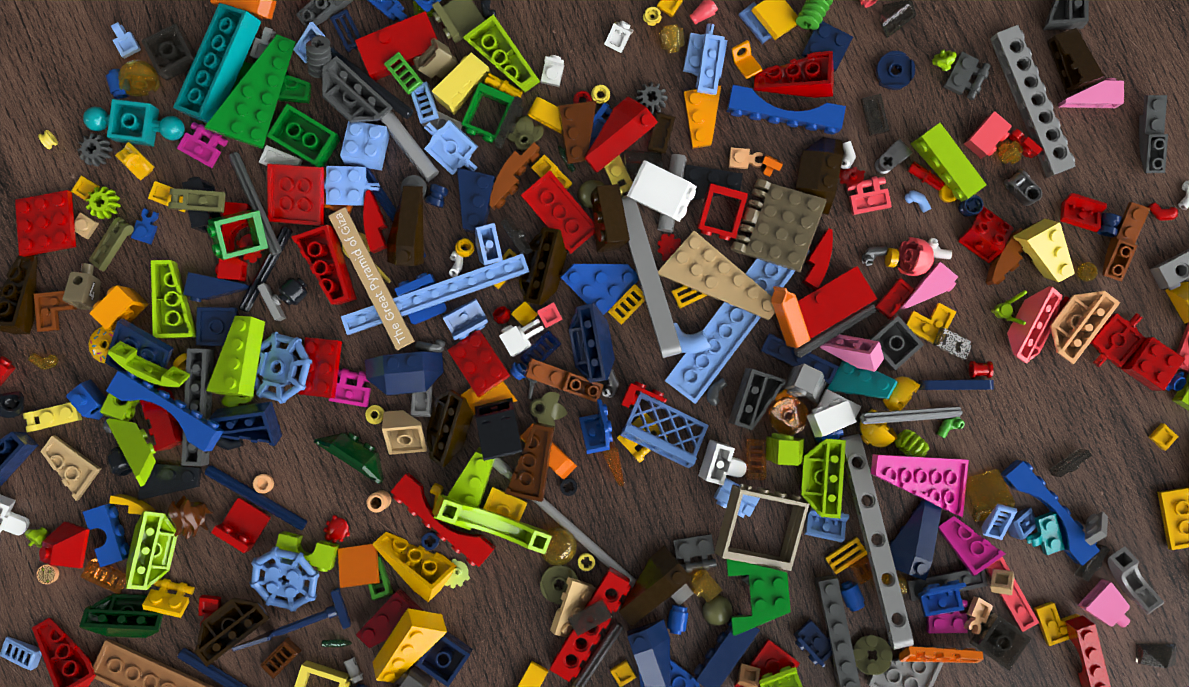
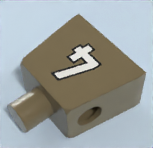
M82 263L80 272L70 273L62 299L64 302L77 309L93 310L94 304L99 301L101 281L93 276L94 265Z

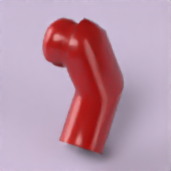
M1156 202L1148 206L1150 212L1160 221L1173 220L1178 216V210L1175 207L1162 209Z

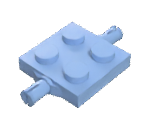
M708 23L705 34L713 35L715 25ZM690 33L683 72L692 73L697 76L695 86L697 88L705 34ZM724 40L719 79L722 74L728 40Z
M448 120L439 130L430 122L424 127L432 135L430 143L424 149L449 173L454 175L457 172V168L464 165L470 171L475 172L478 167L470 161V158L479 146L451 120Z
M326 166V179L324 182L326 205L364 206L366 191H379L380 189L379 183H368L366 167Z

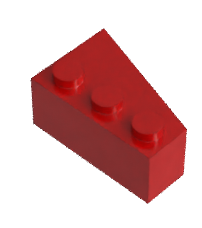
M168 388L157 389H161L168 392L170 394V398H172L173 400L175 399L172 391ZM140 400L144 417L150 420L152 427L148 429L151 436L154 435L156 445L153 446L154 452L168 450L182 444L183 429L174 416L155 403Z

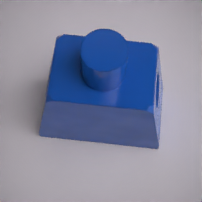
M92 380L80 383L66 395L67 399L83 417L100 420L104 416L100 413L106 397Z

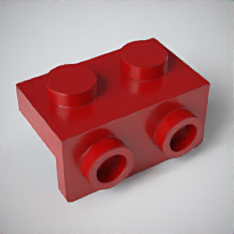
M1070 193L1061 203L1060 221L1097 232L1101 228V215L1107 208V203Z

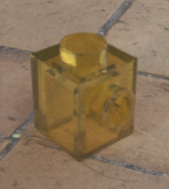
M700 570L692 577L693 592L698 597L702 596L707 603L722 591V588L707 570L703 572Z

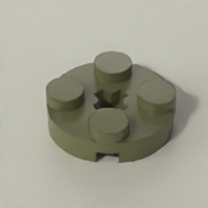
M562 564L549 567L543 573L540 582L543 596L555 604H562V593L566 592L568 587L566 583L567 578L570 577L578 580L575 571L568 565ZM557 579L565 582L563 589L554 586L557 583Z
M869 635L860 638L854 645L853 653L856 667L862 673L872 676L881 675L889 669L893 654L889 644L884 639L875 635ZM869 650L871 652L876 651V657L878 659L869 660L867 658L869 656L867 652Z

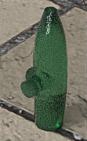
M558 146L559 154L570 172L576 171L574 164H567L565 150Z
M341 639L321 641V647L335 648L352 644L351 641Z

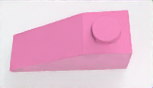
M1106 78L1104 81L1063 100L1058 104V107L1116 108L1124 104V81H1116V78Z
M941 262L934 264L900 309L909 308L946 291H951L956 285L955 280L958 276Z
M839 334L820 346L823 350L859 369L875 372L884 359L879 341Z

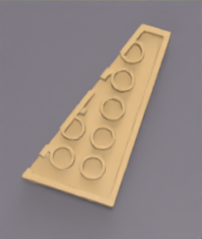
M695 231L690 234L658 271L661 277L685 285L695 291L724 301L766 320H770L775 314L771 302L772 296Z

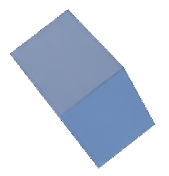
M1031 507L1016 513L1008 528L1011 537L1020 540L1025 539L1036 528L1035 515Z

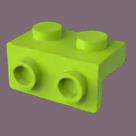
M791 666L780 669V673L775 675L772 673L765 674L759 680L760 687H803L796 667L791 668Z

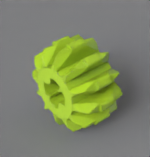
M103 186L101 189L94 187V193L88 192L91 197L90 199H85L86 202H89L86 208L91 210L90 214L92 216H97L99 219H104L105 217L110 219L112 218V213L118 214L115 209L116 207H121L120 204L116 203L120 198L115 195L116 192L114 190H109Z
M908 429L900 432L898 439L895 440L896 447L907 456L925 457L929 450L928 443L915 432Z

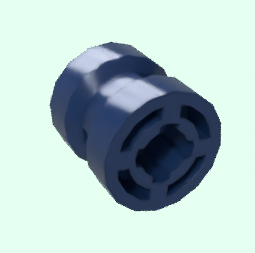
M431 184L429 190L432 193L426 196L425 202L435 207L443 208L445 204L443 197L448 195L449 190L442 186Z
M973 195L969 199L960 202L958 209L961 215L970 217L981 212L984 203L979 196Z
M1102 213V225L1096 233L1102 236L1116 237L1118 232L1116 227L1120 224L1122 217L1112 213Z

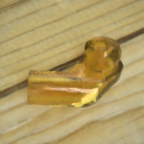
M33 353L28 361L42 370L54 368L58 364V358L53 354L42 358Z

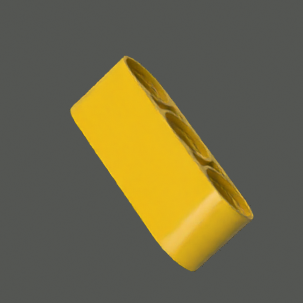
M536 97L527 115L562 134L558 107L542 98Z

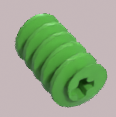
M806 0L805 5L796 18V24L803 29L817 30L833 0Z

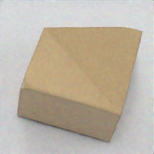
M993 569L990 585L991 592L1012 595L1014 572Z

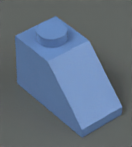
M495 223L475 227V244L480 263L488 265L503 261Z

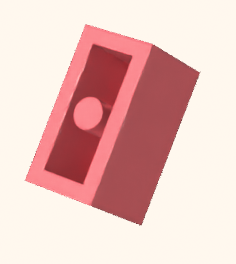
M994 111L987 116L964 145L980 159L986 155L991 156L997 149L996 144L999 141L1003 142L1010 133L1008 131L1012 125Z

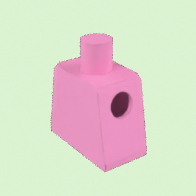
M1101 579L1078 604L1084 611L1108 626L1112 627L1117 623L1121 628H1124L1130 623V619L1125 615L1130 606L1110 581Z

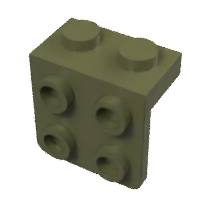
M452 0L443 7L439 1L432 5L434 9L432 15L437 23L441 22L445 27L442 29L448 39L452 38L455 44L463 40L466 34L485 21L472 0Z

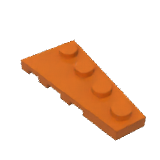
M909 646L899 653L900 662L978 663L984 660L983 651H976L975 648L956 650V648L941 649Z

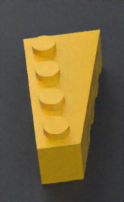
M408 608L372 662L376 680L394 683L447 633L443 615Z

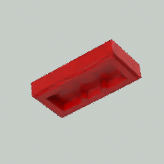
M898 278L876 304L875 308L888 319H891L915 289L902 278Z

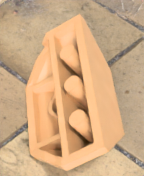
M1106 291L1072 295L1050 324L1056 352L1071 364H1074L1120 302Z

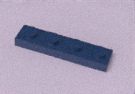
M770 333L767 335L760 350L793 367L806 364L823 373V379L828 384H831L839 367L812 353L798 358L794 354V347L786 346L784 340Z

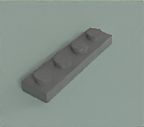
M968 569L927 576L926 581L919 578L907 580L909 598L911 601L920 600L918 593L922 592L924 587L937 583L941 587L943 584L954 580L966 583V587L959 591L988 586L985 570L975 576H972Z

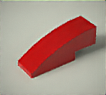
M367 190L363 208L364 230L370 251L375 254L387 249V243L381 230L388 228L373 192Z
M830 228L825 230L806 260V263L811 268L802 283L813 290L819 288L829 266L833 244V230Z

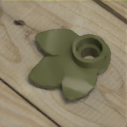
M525 115L518 120L516 126H506V135L510 141L515 142L519 150L525 152L533 142L542 138L543 126H534L532 119Z
M548 392L541 399L538 398L531 402L530 412L533 416L537 417L538 423L555 426V420L567 415L568 412L565 407L557 403L560 397L559 393ZM541 404L543 406V410L541 412H538L536 410V405Z

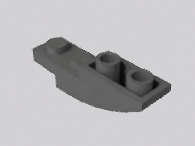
M311 0L296 16L305 28H307L310 22L317 26L337 14L354 0Z
M1167 95L1144 96L1143 115H1139V148L1144 173H1165L1168 134H1164Z

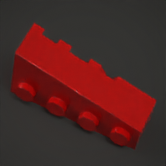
M324 225L291 237L299 247L301 255L308 262L310 270L315 274L320 287L332 305H342L357 300L334 227Z

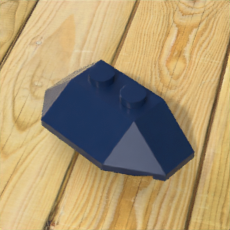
M595 303L578 306L575 309V314L569 326L575 367L587 378L589 383L608 380L615 360L609 323Z
M437 352L390 354L365 360L366 379L387 396L426 392L444 373L442 353Z

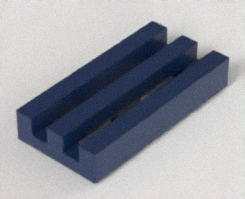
M345 9L331 16L330 19L346 51L350 52L351 49L358 47L342 16L346 15L357 39L361 38L348 10ZM338 18L340 19V21H341V23H342V25H343V27H344V29H345V31H346V33H347V35H348V37H349V39H350V41H351V43H352V44H350V45H348V43H347V41H346V39H345V37H344V35H343V33H342V31H341V29H340V27H339V25H338V23H337V21H336V19H338Z

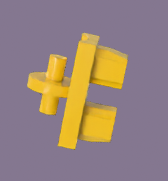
M130 142L115 155L139 180H142L153 171L154 166Z

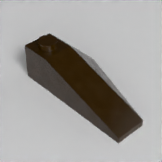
M403 186L387 241V262L403 266H416L424 263L423 186Z

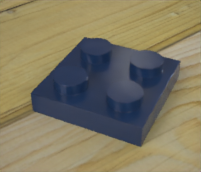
M822 21L819 24V28L813 31L801 56L807 57V54L813 52L833 51V68L835 72L853 36Z
M197 307L196 345L224 346L234 317L238 314V308Z

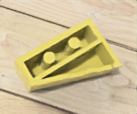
M470 53L462 58L460 64L432 90V93L442 106L455 115L477 89L479 82L482 83L488 76L490 69L473 53Z
M1043 219L1013 236L1022 245L1024 252L1031 257L1033 264L1044 278L1060 282L1075 274L1060 222Z

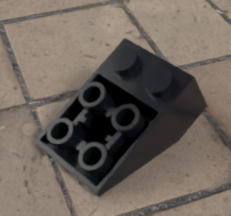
M512 398L475 406L476 423L484 461L522 452L518 416Z

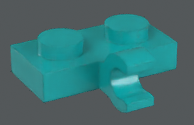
M1049 512L1035 517L1038 532L1029 534L1026 537L1027 544L1032 543L1033 547L1041 545L1042 551L1046 555L1064 550L1056 513Z

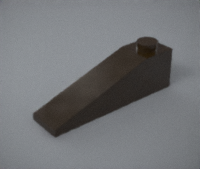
M18 255L6 275L8 279L3 287H0V331L10 334H30L35 318L34 294H36L37 256L23 257Z
M665 545L649 558L645 568L619 609V613L630 626L641 620L692 579L690 574Z

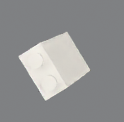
M644 160L627 196L648 208L680 222L687 212L690 200L695 196L696 186Z

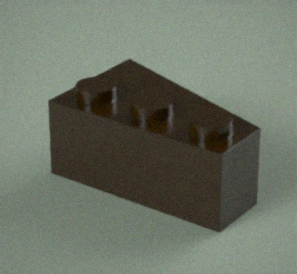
M1077 28L1056 34L1047 41L1066 94L1088 87L1104 77Z
M619 184L597 186L590 196L591 203L593 204L597 253L619 250L630 240Z

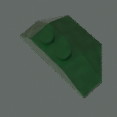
M353 432L340 433L314 440L315 444L377 484L383 482L384 477L379 453L375 451V447L370 443L365 442L364 444L359 441V436Z
M111 594L94 605L85 608L79 627L104 636L146 638L159 632L164 614L143 609L142 604L147 595Z

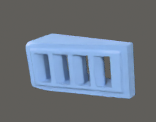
M426 81L411 93L421 124L439 118L430 85ZM426 92V95H423L421 97L417 96L421 93ZM427 98H428V100H429V101L424 102V103H421V104L419 103V101H422V100L427 99ZM428 105L431 106L430 108H427V109H425V110H421L422 107H425V106H428ZM433 112V115L423 117V114Z
M997 504L981 527L983 535L1002 540L1017 513V508Z
M8 636L5 638L0 652L1 657L30 671L38 667L42 656L39 647ZM9 644L12 645L10 653L7 652ZM16 647H17V648H18L17 654L14 655L15 649H16ZM22 650L25 651L23 657H20Z

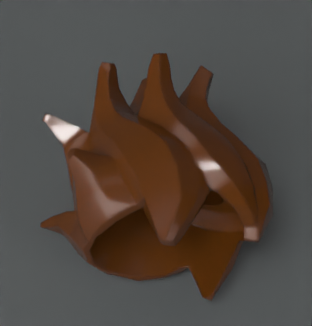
M184 495L177 504H175V501H172L168 507V516L176 527L174 536L176 537L182 533L185 539H189L191 533L195 537L199 526L208 530L205 514L213 512L208 509L205 503L190 502Z

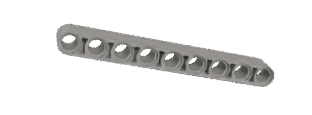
M627 195L621 196L630 238L628 246L662 358L682 353L637 202Z

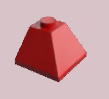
M63 522L42 541L39 561L55 566L83 568L90 529L70 522Z

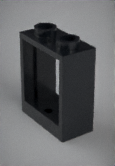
M191 177L188 181L182 182L183 189L215 191L213 184L200 177ZM188 210L191 228L203 233H208L207 225H209V219L221 217L219 212Z

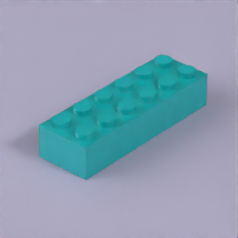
M222 3L218 4L173 108L192 118L206 123L209 122L233 88L261 24L259 19L245 10Z

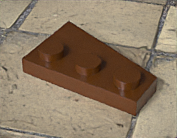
M597 101L558 106L567 164L586 162L584 157L589 151Z

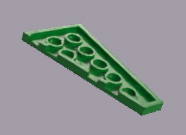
M277 34L205 125L204 129L263 149L296 41Z

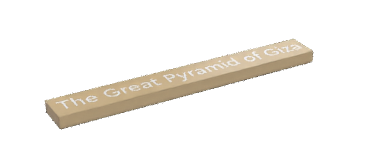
M344 207L329 215L328 217L396 350H400L415 342L347 208Z

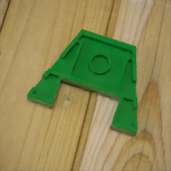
M726 559L728 576L748 575L751 614L731 616L733 636L791 612L788 574L786 571Z

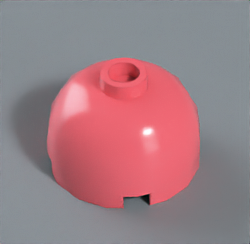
M909 237L908 241L902 242L898 250L900 261L898 270L901 274L919 276L926 273L934 262L933 249L923 239Z

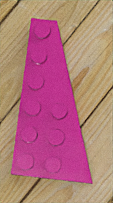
M873 454L872 475L948 512L963 517L969 460Z

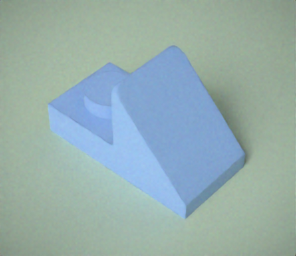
M313 22L309 23L293 49L304 63H307L306 43L315 36H325Z

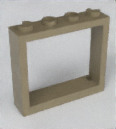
M743 483L740 486L732 485L715 553L724 559L791 571L809 503L803 501L802 496L795 494L789 497L781 491L770 493L768 489L758 487L756 490L752 489V486ZM743 494L793 505L780 557L729 547Z

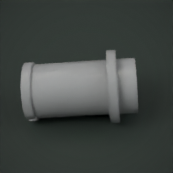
M355 657L343 662L350 677L349 681H352V684L362 680V675L364 674L360 672Z

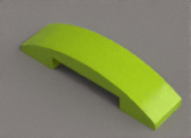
M121 341L108 350L111 358L125 370L156 385L180 387L190 377V373L175 366L167 370L137 356L138 349Z

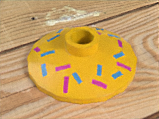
M100 327L90 336L88 343L89 351L98 362L105 363L114 330H106L104 327ZM104 341L107 342V346L105 348L103 347Z

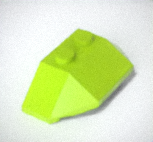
M111 418L106 419L140 487L145 485L156 462L153 456L156 451L154 452L151 442L147 444L145 441L149 439L145 430H139L137 424Z
M824 439L803 456L801 496L820 517L841 519L846 440Z
M143 511L135 525L126 565V589L148 590L152 584L170 571L177 536H174L176 529L165 513Z

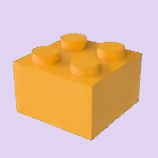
M116 285L107 291V295L103 300H99L94 304L93 310L89 314L106 330L115 331L117 321L123 318L131 323L149 304L133 288Z

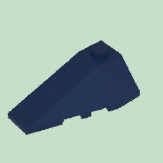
M922 499L912 512L910 520L905 526L900 528V533L897 537L890 541L889 546L896 570L926 581L933 561L942 508Z
M664 619L627 631V637L644 686L670 687V636Z

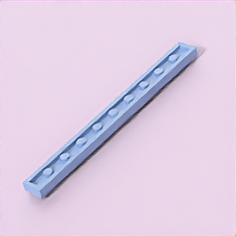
M520 254L393 298L403 317L530 272L524 254ZM374 305L341 316L347 335L383 324Z

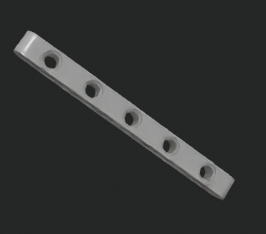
M860 434L840 437L839 440H846L845 468L891 647L895 650L913 646V636ZM853 458H857L860 461L859 468L852 465ZM863 496H867L870 499L869 506L862 504L861 499ZM873 534L878 535L880 538L878 545H874L871 541ZM884 573L890 577L888 584H884L881 580ZM894 613L900 616V621L897 624L892 622V615Z

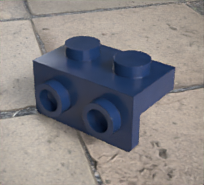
M809 619L793 634L797 639L795 643L802 651L806 649L810 653L808 658L815 665L819 663L824 667V662L832 655L830 640Z

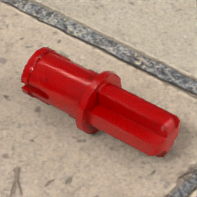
M915 161L907 170V172L919 178L922 183L926 182L937 190H941L945 184L943 180L931 173V169L927 170Z

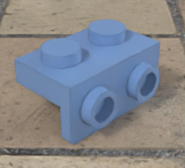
M476 298L442 316L454 340L458 338L462 340L475 329L476 331L481 330L488 323L487 316Z
M811 507L806 515L804 535L843 542L845 540L846 521L849 519V514H844L841 511V519L820 517Z

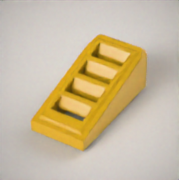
M634 284L608 313L622 325L645 302L642 290ZM633 291L641 298L640 301L631 294ZM627 297L636 304L634 307L626 300ZM622 302L630 309L629 312L620 305ZM616 308L625 315L623 318L615 311Z

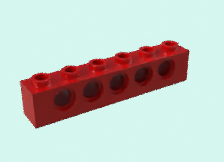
M611 566L609 567L593 593L592 598L573 626L572 631L553 659L550 671L570 682L572 677H577L581 670V662L583 660L586 662L591 654L590 647L592 644L596 645L601 637V634H599L601 629H606L611 621L609 616L612 611L616 612L621 604L620 598L622 595L626 596L631 588L629 577ZM612 588L615 589L617 593L613 596H610L606 593V591ZM604 605L607 610L599 612L596 607ZM592 621L596 623L597 626L595 628H589L586 623ZM584 638L587 643L579 644L577 639ZM573 654L577 659L571 661L567 658V655Z

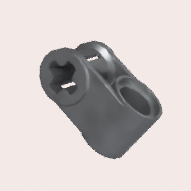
M899 139L877 159L874 165L875 170L879 174H887L909 157L912 151Z
M1023 169L1016 170V174L1013 177L1004 181L1007 190L1023 205L1029 206L1042 197L1041 188ZM1027 192L1033 194V199L1028 197Z

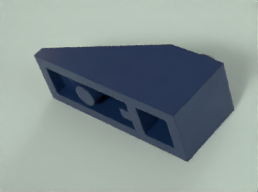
M188 272L183 295L190 296L189 300L201 302L202 299L211 300L246 291L250 285Z

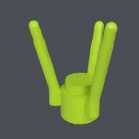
M1024 290L1011 299L1006 300L1005 303L996 305L991 312L997 318H1005L1007 321L1025 325V321L1011 316L1013 313L1011 303L1024 296L1027 291Z

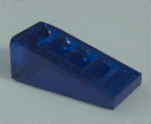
M548 330L520 357V360L528 366L530 361L528 355H530L533 359L544 362L561 343ZM546 338L554 345L552 348L544 341ZM539 344H541L548 352L546 353V352L539 346ZM534 349L542 356L541 359L533 352Z

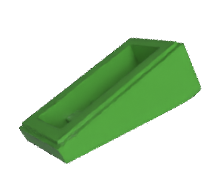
M400 52L384 63L408 95L423 84V81ZM400 59L402 62L393 69L391 65ZM405 65L406 69L397 75L396 71ZM410 72L411 75L402 81L401 78ZM413 78H415L416 81H415L413 84H411L409 87H407V86L405 85V84H407L410 80H412Z
M381 556L378 557L379 572L381 574L379 575V580H382L383 583L378 585L368 584L372 600H380L394 594ZM385 588V591L377 592L378 589Z

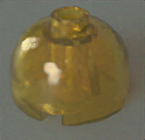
M128 61L122 65L118 72L119 87L121 90L124 89L128 95L147 96L149 91L154 90L156 92L160 87L157 71L146 61Z
M555 526L549 528L547 532L552 538L546 553H540V555L551 565L560 566L567 564L576 554L577 541L571 532L563 527Z

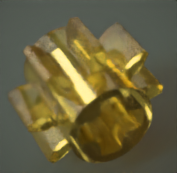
M1007 140L1000 145L998 157L1003 163L1011 162L1014 165L1021 160L1023 149L1018 142L1013 141L1010 143Z

